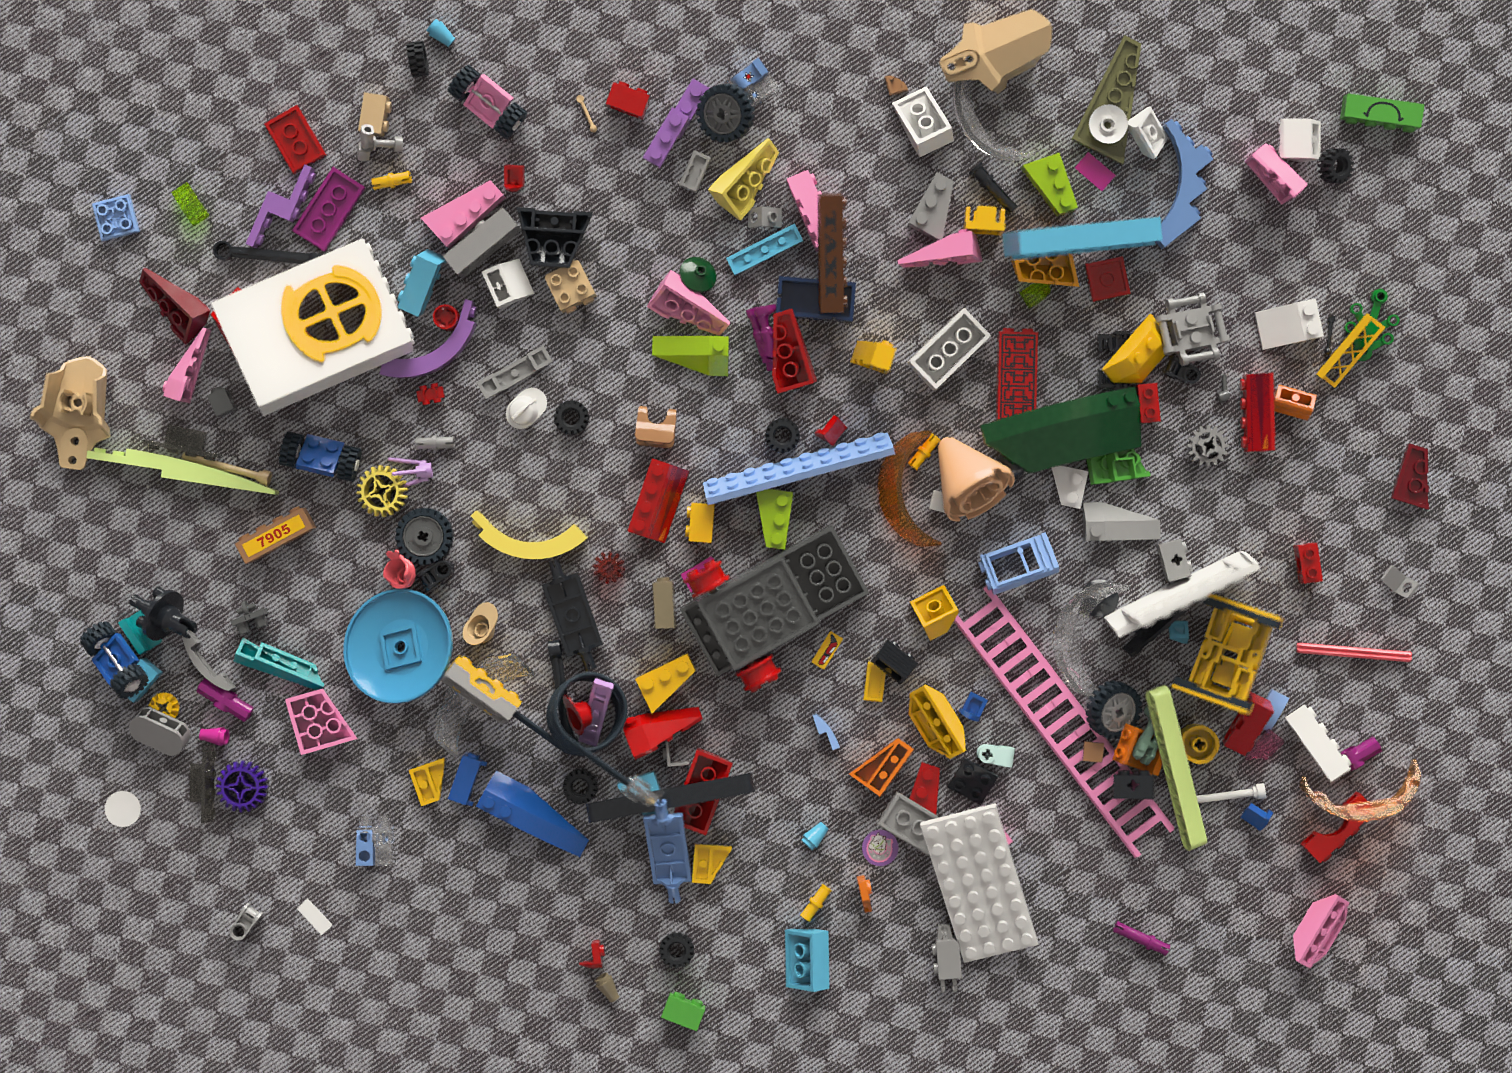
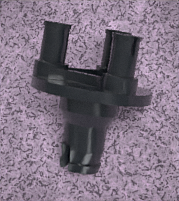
M158 586L152 592L155 598L153 601H147L137 594L131 597L137 602L129 600L130 606L139 609L144 614V616H140L137 619L136 626L142 628L144 635L153 641L165 638L172 631L189 639L191 636L187 634V630L193 633L197 631V624L182 615L184 600L182 595L175 590H164Z

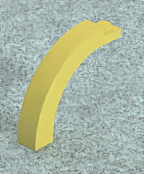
M475 511L471 515L474 519L472 523L479 530L483 529L479 536L486 543L505 554L518 558L544 559L555 557L573 550L588 539L576 524H573L568 530L553 539L542 542H523L510 538L498 531L479 511Z

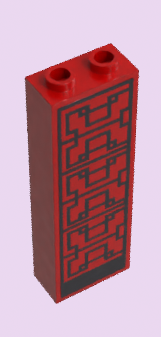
M1003 328L1002 332H998L996 420L1036 409L1038 332H1033V329H1022V332H1014V328Z

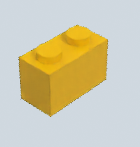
M691 503V507H687V518H690V526L686 525L685 537H689V541L712 543L715 504Z

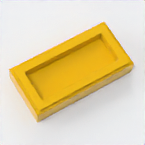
M871 662L867 664L863 700L883 702L886 673Z

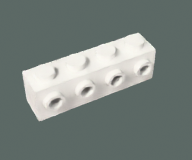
M1304 704L1286 716L1285 720L1327 779L1332 783L1351 770L1349 767L1351 762L1346 755L1341 756L1338 751L1340 747L1334 739L1330 740L1326 735L1328 730L1324 724H1318L1315 719L1317 715L1311 707L1307 708Z

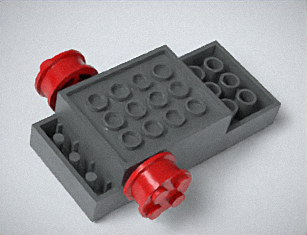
M830 524L728 580L730 576L725 575L720 566L722 564L721 560L715 562L712 559L703 564L704 568L698 571L696 568L688 572L684 583L689 584L693 592L692 598H698L681 606L680 611L716 676L718 677L732 668L736 670L742 667L735 675L736 677L740 676L744 683V691L750 690L753 693L761 688V684L777 680L779 678L778 674L782 671L773 662V654L764 655L765 653L820 624L819 621L869 594V591L834 527Z

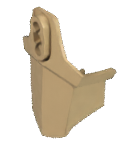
M1030 9L983 26L977 23L964 24L962 40L940 59V66L948 82L979 80L989 90L999 94L1006 88L1009 79L1035 67L1039 59L1049 52L1052 39L1051 23L1043 15ZM971 56L973 61L971 63L965 62L966 57ZM948 65H955V69L949 70Z
M89 356L70 360L62 364L60 370L47 373L41 405L35 407L30 414L31 420L35 421L41 429L54 437L59 465L63 468L83 470L88 461V458H86L87 451H92L96 443L111 437L110 428L104 421L107 369L100 362ZM75 438L79 439V443L77 445L74 443ZM74 456L77 460L75 464L71 461Z

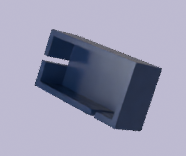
M779 276L778 296L781 297H777L776 313L793 309L795 317L798 319L831 321L832 318H835V322L852 323L856 282H847V288H844V295H847V307H844V312L820 313L818 279Z

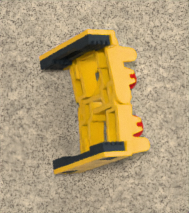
M1210 593L1208 594L1209 597L1202 600L1201 603L1214 607L1190 678L1185 680L1175 676L1172 688L1250 715L1254 704L1247 702V699L1258 673L1256 671L1260 668L1272 628L1280 630L1284 619ZM1237 621V622H1240V623H1243V624L1252 626V628H1249V627H1246V626H1243V625H1240V624H1237V623H1234V622ZM1229 650L1238 653L1237 660L1224 656L1225 651ZM1215 665H1216V668H1215L1214 674H1213V676H1212V679H1210V678H1211V675H1212V673H1213L1214 667H1215ZM1213 682L1227 686L1230 690L1214 685Z

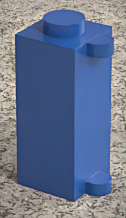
M469 752L462 756L448 796L449 800L473 806L474 802L470 801V797L481 765H487L486 761L479 759L478 754Z

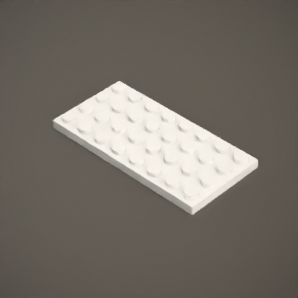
M996 803L921 822L920 826L956 939L960 945V952L964 963L1038 945V939Z

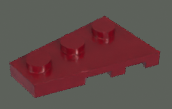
M1407 443L1390 499L1429 510L1427 448Z

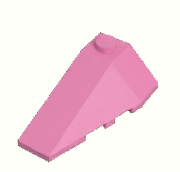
M672 270L661 281L647 305L649 309L668 319L673 317L679 319L680 323L686 324L688 322L697 325L698 329L719 336L730 325V322L700 292L687 288L681 281L680 275Z

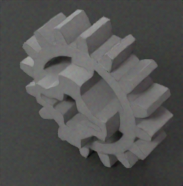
M1206 425L1205 430L1202 426L1198 427L1199 432L1193 430L1192 434L1194 437L1187 438L1191 441V444L1186 445V447L1191 448V451L1187 454H1193L1192 461L1198 459V465H1202L1205 462L1206 467L1210 466V462L1214 466L1217 465V459L1223 461L1222 455L1228 454L1224 449L1229 447L1224 442L1228 437H1222L1224 431L1217 432V426H1214L1211 430L1210 425ZM1208 433L1206 438H1198L1200 435ZM1216 437L1219 440L1220 446L1217 445ZM1210 442L1209 445L1212 447L1206 450L1204 443ZM1195 445L1199 448V454L1196 451ZM1210 453L1217 454L1215 457L1207 459Z

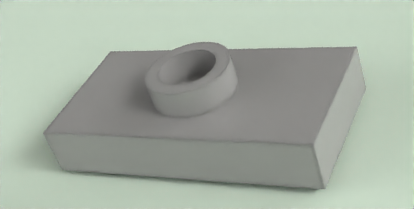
M694 150L679 186L697 194L712 158Z

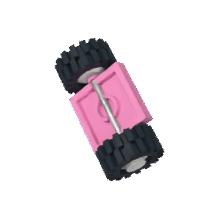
M469 64L456 74V77L453 78L447 89V92L459 102L466 99L463 105L505 139L511 137L526 118L527 111L516 102L510 105L513 100L511 95L485 74L481 75Z

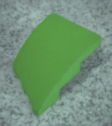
M1134 449L1087 459L1091 485L1150 477L1151 474L1149 471H1146L1140 462L1142 459Z

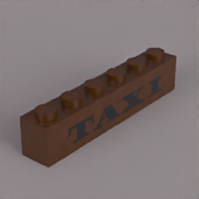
M841 193L817 194L820 313L844 312V307H847V295H844V288H847V276H844V268H847V257H843V249L847 248V239L843 237V229L847 227L846 217H843V210H846V198H843Z

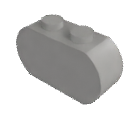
M151 707L141 709L129 725L130 734L136 741L169 756L179 754L191 737L190 730L184 722Z

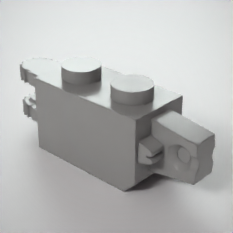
M938 924L937 938H935V944H932V954L936 955L937 963H933L934 975L938 974L941 993L946 991L945 979H952L951 988L953 992H957V979L962 978L960 945L957 939L952 937L950 924Z

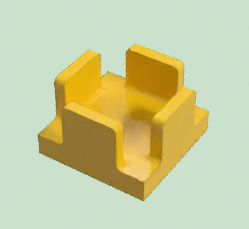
M977 206L976 211H974L973 221H970V207H966L963 229H968L974 234L1001 236L1005 231V209L1000 210L998 223L996 222V207Z

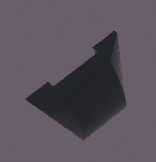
M516 207L531 266L570 268L593 212L574 211V213Z

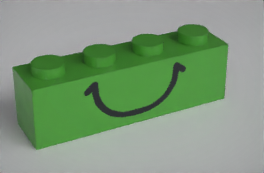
M1347 93L1343 97L1340 120H1345L1347 124L1365 123L1364 126L1367 127L1381 125L1387 130L1402 128L1403 132L1413 133L1421 128L1425 104Z

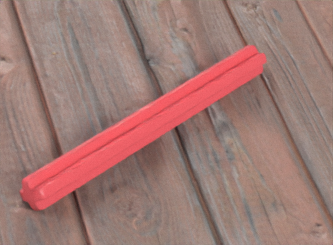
M1297 643L1296 652L1304 654L1411 662L1412 653L1407 651Z

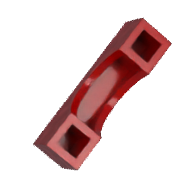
M1355 792L1342 804L1345 816L1338 830L1329 834L1313 831L1300 843L1317 862H1326L1330 859L1331 853L1336 848H1341L1350 835H1355L1364 822L1367 823L1374 817L1373 813L1377 810L1362 794Z

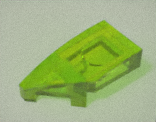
M1033 283L1019 292L1029 309L1047 298L1051 291L1050 284Z

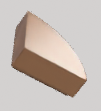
M885 76L889 96L908 91L906 84L894 76Z

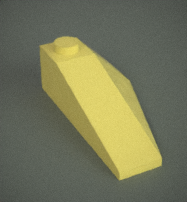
M767 138L724 172L708 191L720 206L738 220H742L755 203L754 198L758 190L762 189V181L765 175L770 173L779 151L772 141Z

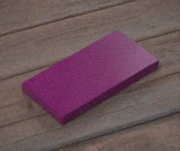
M332 167L292 231L326 252L366 187L335 167Z

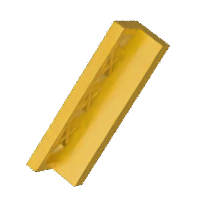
M1367 313L1317 372V375L1335 388L1386 327ZM1370 321L1380 328L1375 335H1366L1365 327ZM1362 331H1364V336H1359V334ZM1367 337H1372V338L1370 339V341L1367 343V339H1366V338H1367ZM1364 338L1365 347L1362 350L1353 351L1354 340ZM1351 345V351H1346ZM1360 352L1354 359V353ZM1352 353L1350 365L1341 366L1340 357L1343 354ZM1338 361L1339 366L1333 367L1334 364ZM1347 367L1345 371L1342 373L1341 368ZM1339 368L1340 377L1335 383L1325 376L1330 369Z

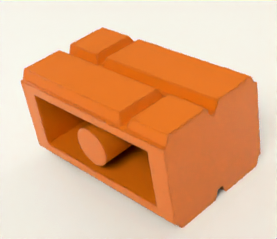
M1278 385L1274 393V411L1308 421L1313 412L1317 395L1307 394L1304 391Z

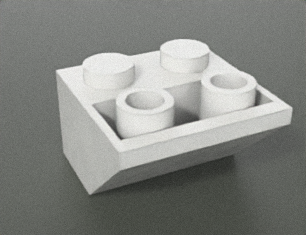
M1280 119V158L1296 162L1319 160L1321 151V121L1313 119Z
M520 259L501 263L482 271L495 304L499 309L535 294Z

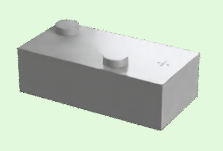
M503 207L488 220L480 221L474 227L475 230L443 256L461 278L468 275L521 231L520 227Z

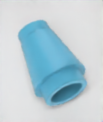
M437 19L426 30L430 33L429 36L447 47L456 39L443 22H439Z
M820 822L806 832L801 841L809 849L813 850L819 846L829 829Z

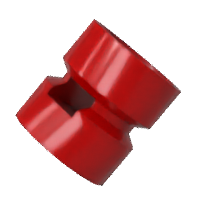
M447 304L438 306L433 312V321L436 326L445 331L455 330L460 318L459 311Z

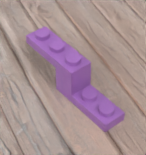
M692 79L676 108L672 107L643 159L658 168L662 166L677 138L681 139L698 110L697 104L701 102L699 100L700 97L704 95L703 93L706 90H709V87Z
M304 164L290 199L270 191L267 192L247 239V245L253 248H258V246L262 245L265 235H263L266 228H269L272 222V214L292 223L294 219H298L301 209H299L302 202H305L308 196V186L314 182L316 177L315 170L312 167Z

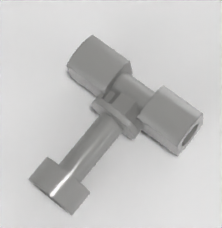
M366 124L361 126V142L358 143L357 148L358 160L368 161L371 150L375 151L376 147L393 148L394 152H402V136H394L393 140H379L374 135L372 125Z

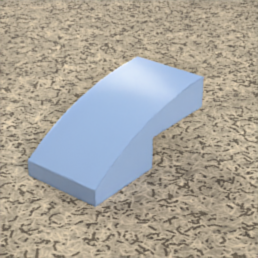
M1270 689L1266 697L1267 700L1271 701L1274 709L1273 715L1263 728L1267 732L1271 731L1289 700L1288 697L1273 689Z
M813 714L818 733L827 732L832 750L840 748L829 725L818 714Z

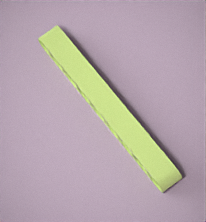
M1162 685L1147 691L1146 701L1181 841L1185 849L1191 851L1205 845L1207 837L1172 695L1166 685Z

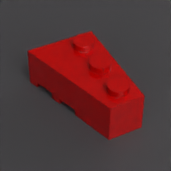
M1251 691L1247 702L1254 704L1251 714L1248 715L1238 711L1222 740L1225 747L1244 756L1248 751L1252 750L1255 740L1274 713L1271 701Z

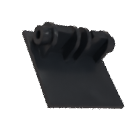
M963 758L947 788L981 805L999 776L994 774V772L986 770L983 766L981 767L979 764L971 762L968 758Z

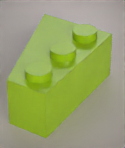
M1060 153L1022 165L1020 169L1030 179L1032 185L1039 191L1042 198L1057 217L1073 212L1078 208Z
M773 489L758 491L756 495L766 547L785 550L793 492Z

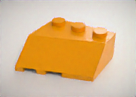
M1072 254L1012 260V256H1010L1019 282L1079 287Z

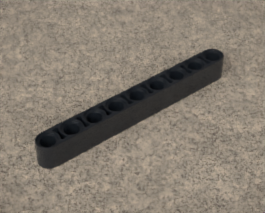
M746 773L647 793L651 795L650 798L654 801L660 799V805L662 804L661 799L666 800V807L669 809L755 792L752 773ZM635 794L586 804L589 823L653 812L655 811L654 804H648L639 795Z

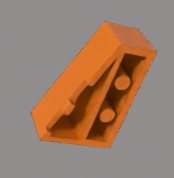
M897 738L849 773V775L881 797L915 749L900 738Z

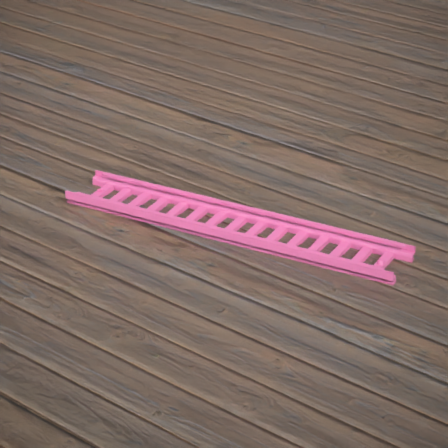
M985 586L983 590L992 601L965 622L957 615L954 623L1134 858H1138L1141 853L1134 846L1133 841L1160 821L1170 833L1175 827L1153 799L1141 800L1116 820L1111 816L1109 811L1125 799L1112 798L1103 805L1097 796L1114 784L1113 775L1115 773L1094 789H1091L1085 781L1113 761L1115 749L1105 737L1089 727V723L1086 720L1088 717L1086 711L996 594L993 595L992 590H988L987 586ZM997 607L1003 614V617L977 637H974L969 628ZM1009 622L1015 632L989 652H986L981 643ZM1021 638L1027 647L998 668L992 659ZM1033 653L1039 662L1010 683L1004 674ZM1044 668L1050 677L1025 697L1021 698L1016 689ZM1056 684L1062 692L1033 714L1027 705ZM1068 699L1073 708L1045 729L1039 720ZM1079 714L1085 723L1056 744L1050 735ZM1091 729L1097 737L1092 742L1104 743L1108 754L1103 757L1102 763L1096 762L1082 774H1079L1074 766L1082 760L1083 749L1070 759L1066 757L1062 750ZM1115 761L1120 767L1119 770H1130L1127 765ZM1132 780L1131 785L1135 789L1139 783H1135V780ZM1150 806L1155 815L1126 835L1121 826Z

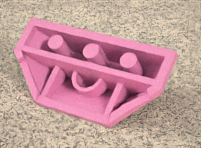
M1334 894L1312 903L1293 935L1297 962L1311 968L1314 963L1327 954L1346 922L1347 907L1349 906L1347 900Z

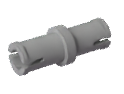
M437 435L428 438L416 437L415 444L417 445L415 447L416 450L433 449V451H437L440 448L455 449L456 443H449L455 441V437H438Z

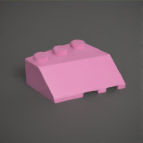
M1266 143L1245 160L1246 164L1281 205L1295 197L1308 185L1280 158L1276 150Z
M324 689L285 699L301 755L358 739Z

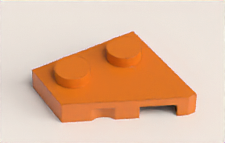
M864 875L857 876L865 913L872 912L869 894H872L869 879L865 880Z

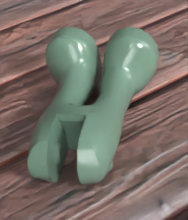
M1146 706L1144 714L1149 718L1148 724L1137 740L1132 756L1136 760L1140 759L1142 764L1149 765L1156 756L1158 745L1155 735L1153 736L1154 729L1148 706Z

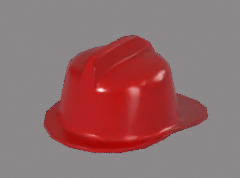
M563 696L570 726L577 735H582L584 729L592 723L591 706L586 702L573 703L569 697Z

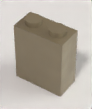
M669 577L657 578V581L653 582L655 629L675 628L674 581H670Z

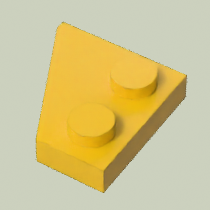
M445 758L409 770L421 806L440 800Z
M695 843L692 883L711 884L726 857L731 852L732 846Z

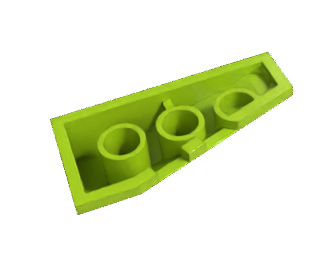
M653 336L652 356L708 376H728L729 336Z

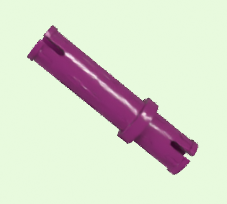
M1116 921L1114 926L1117 927H1113L1112 932L1144 945L1145 949H1152L1164 956L1168 954L1169 951L1165 949H1170V944L1155 939L1153 935L1149 936Z

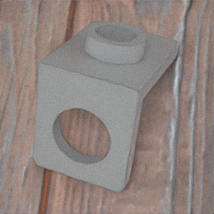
M771 207L751 208L748 212V228L761 226L781 228L782 210ZM756 212L758 218L757 221L754 223L752 218L753 214Z
M1393 565L1388 568L1381 578V581L1393 592L1406 599H1410L1420 585L1418 582L1406 577ZM1412 584L1410 591L1404 593L1405 586Z
M665 741L666 748H663V759H667L668 767L690 765V760L671 762L670 743Z

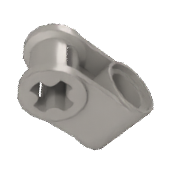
M246 903L230 928L231 938L236 941L246 938L264 913L262 911L258 912L250 906V903ZM237 926H241L244 929V935L237 934Z

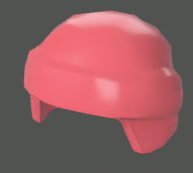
M395 550L394 553L388 551L386 555L391 560L384 568L383 577L394 588H409L414 583L416 577L413 563L399 554L398 550Z

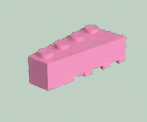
M806 170L787 178V184L816 252H818L817 194L822 193L821 191L818 192L815 187L817 181L814 174H810Z
M490 180L421 217V219L445 246L450 249L506 197Z

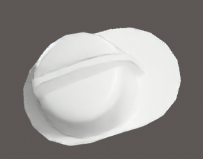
M528 388L522 391L510 402L506 409V419L509 424L517 429H525L531 426L546 410L547 398L545 394L537 388Z

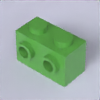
M670 992L661 1018L697 1031L706 1006L698 999L689 1000L682 993L674 992L673 994Z

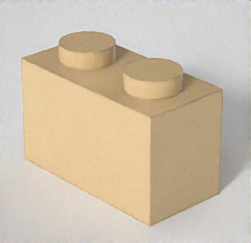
M364 92L358 127L359 132L361 131V126L366 124L373 126L375 136L384 137L385 132H388L389 121H387V115L391 113L392 102H390L387 96Z

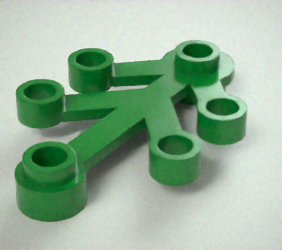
M1383 289L1374 290L1370 296L1373 302L1370 316L1375 320L1378 318L1381 305L1388 298L1387 292ZM1378 293L1383 295L1382 300L1377 298ZM1355 303L1350 306V313L1355 316L1359 323L1364 317L1362 305ZM1354 306H1358V313L1353 311ZM1393 314L1388 316L1381 324L1386 328L1398 325L1400 319L1397 315ZM1391 317L1396 319L1395 324L1390 322ZM1352 321L1344 325V331L1348 334L1352 332L1347 329L1348 324H1351L1353 329L1357 326ZM1370 321L1365 327L1366 335H1374L1380 328ZM1391 333L1383 334L1381 339L1371 344L1366 350V354L1362 355L1358 361L1370 359L1373 350L1383 345L1391 344L1394 340ZM1386 335L1390 337L1389 342H1385L1384 337ZM1371 337L1366 338L1367 343L1370 341ZM1360 338L1354 340L1353 351L1365 347L1364 338H1362V341ZM1360 352L1354 353V358H1355Z

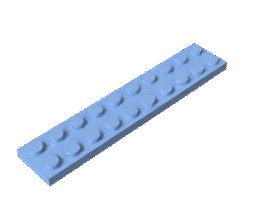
M888 432L877 433L873 437L858 438L854 442L840 443L832 448H821L818 452L803 453L799 457L785 458L781 462L774 464L766 463L762 467L748 468L744 472L737 474L729 473L725 477L711 478L703 483L708 505L887 457L894 455L895 451Z

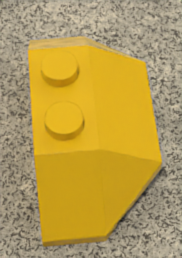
M1152 314L1146 317L1102 368L1112 383H1142L1165 356L1159 324L1156 323Z
M926 684L909 693V716L927 746L949 759L965 752L964 727L944 694Z

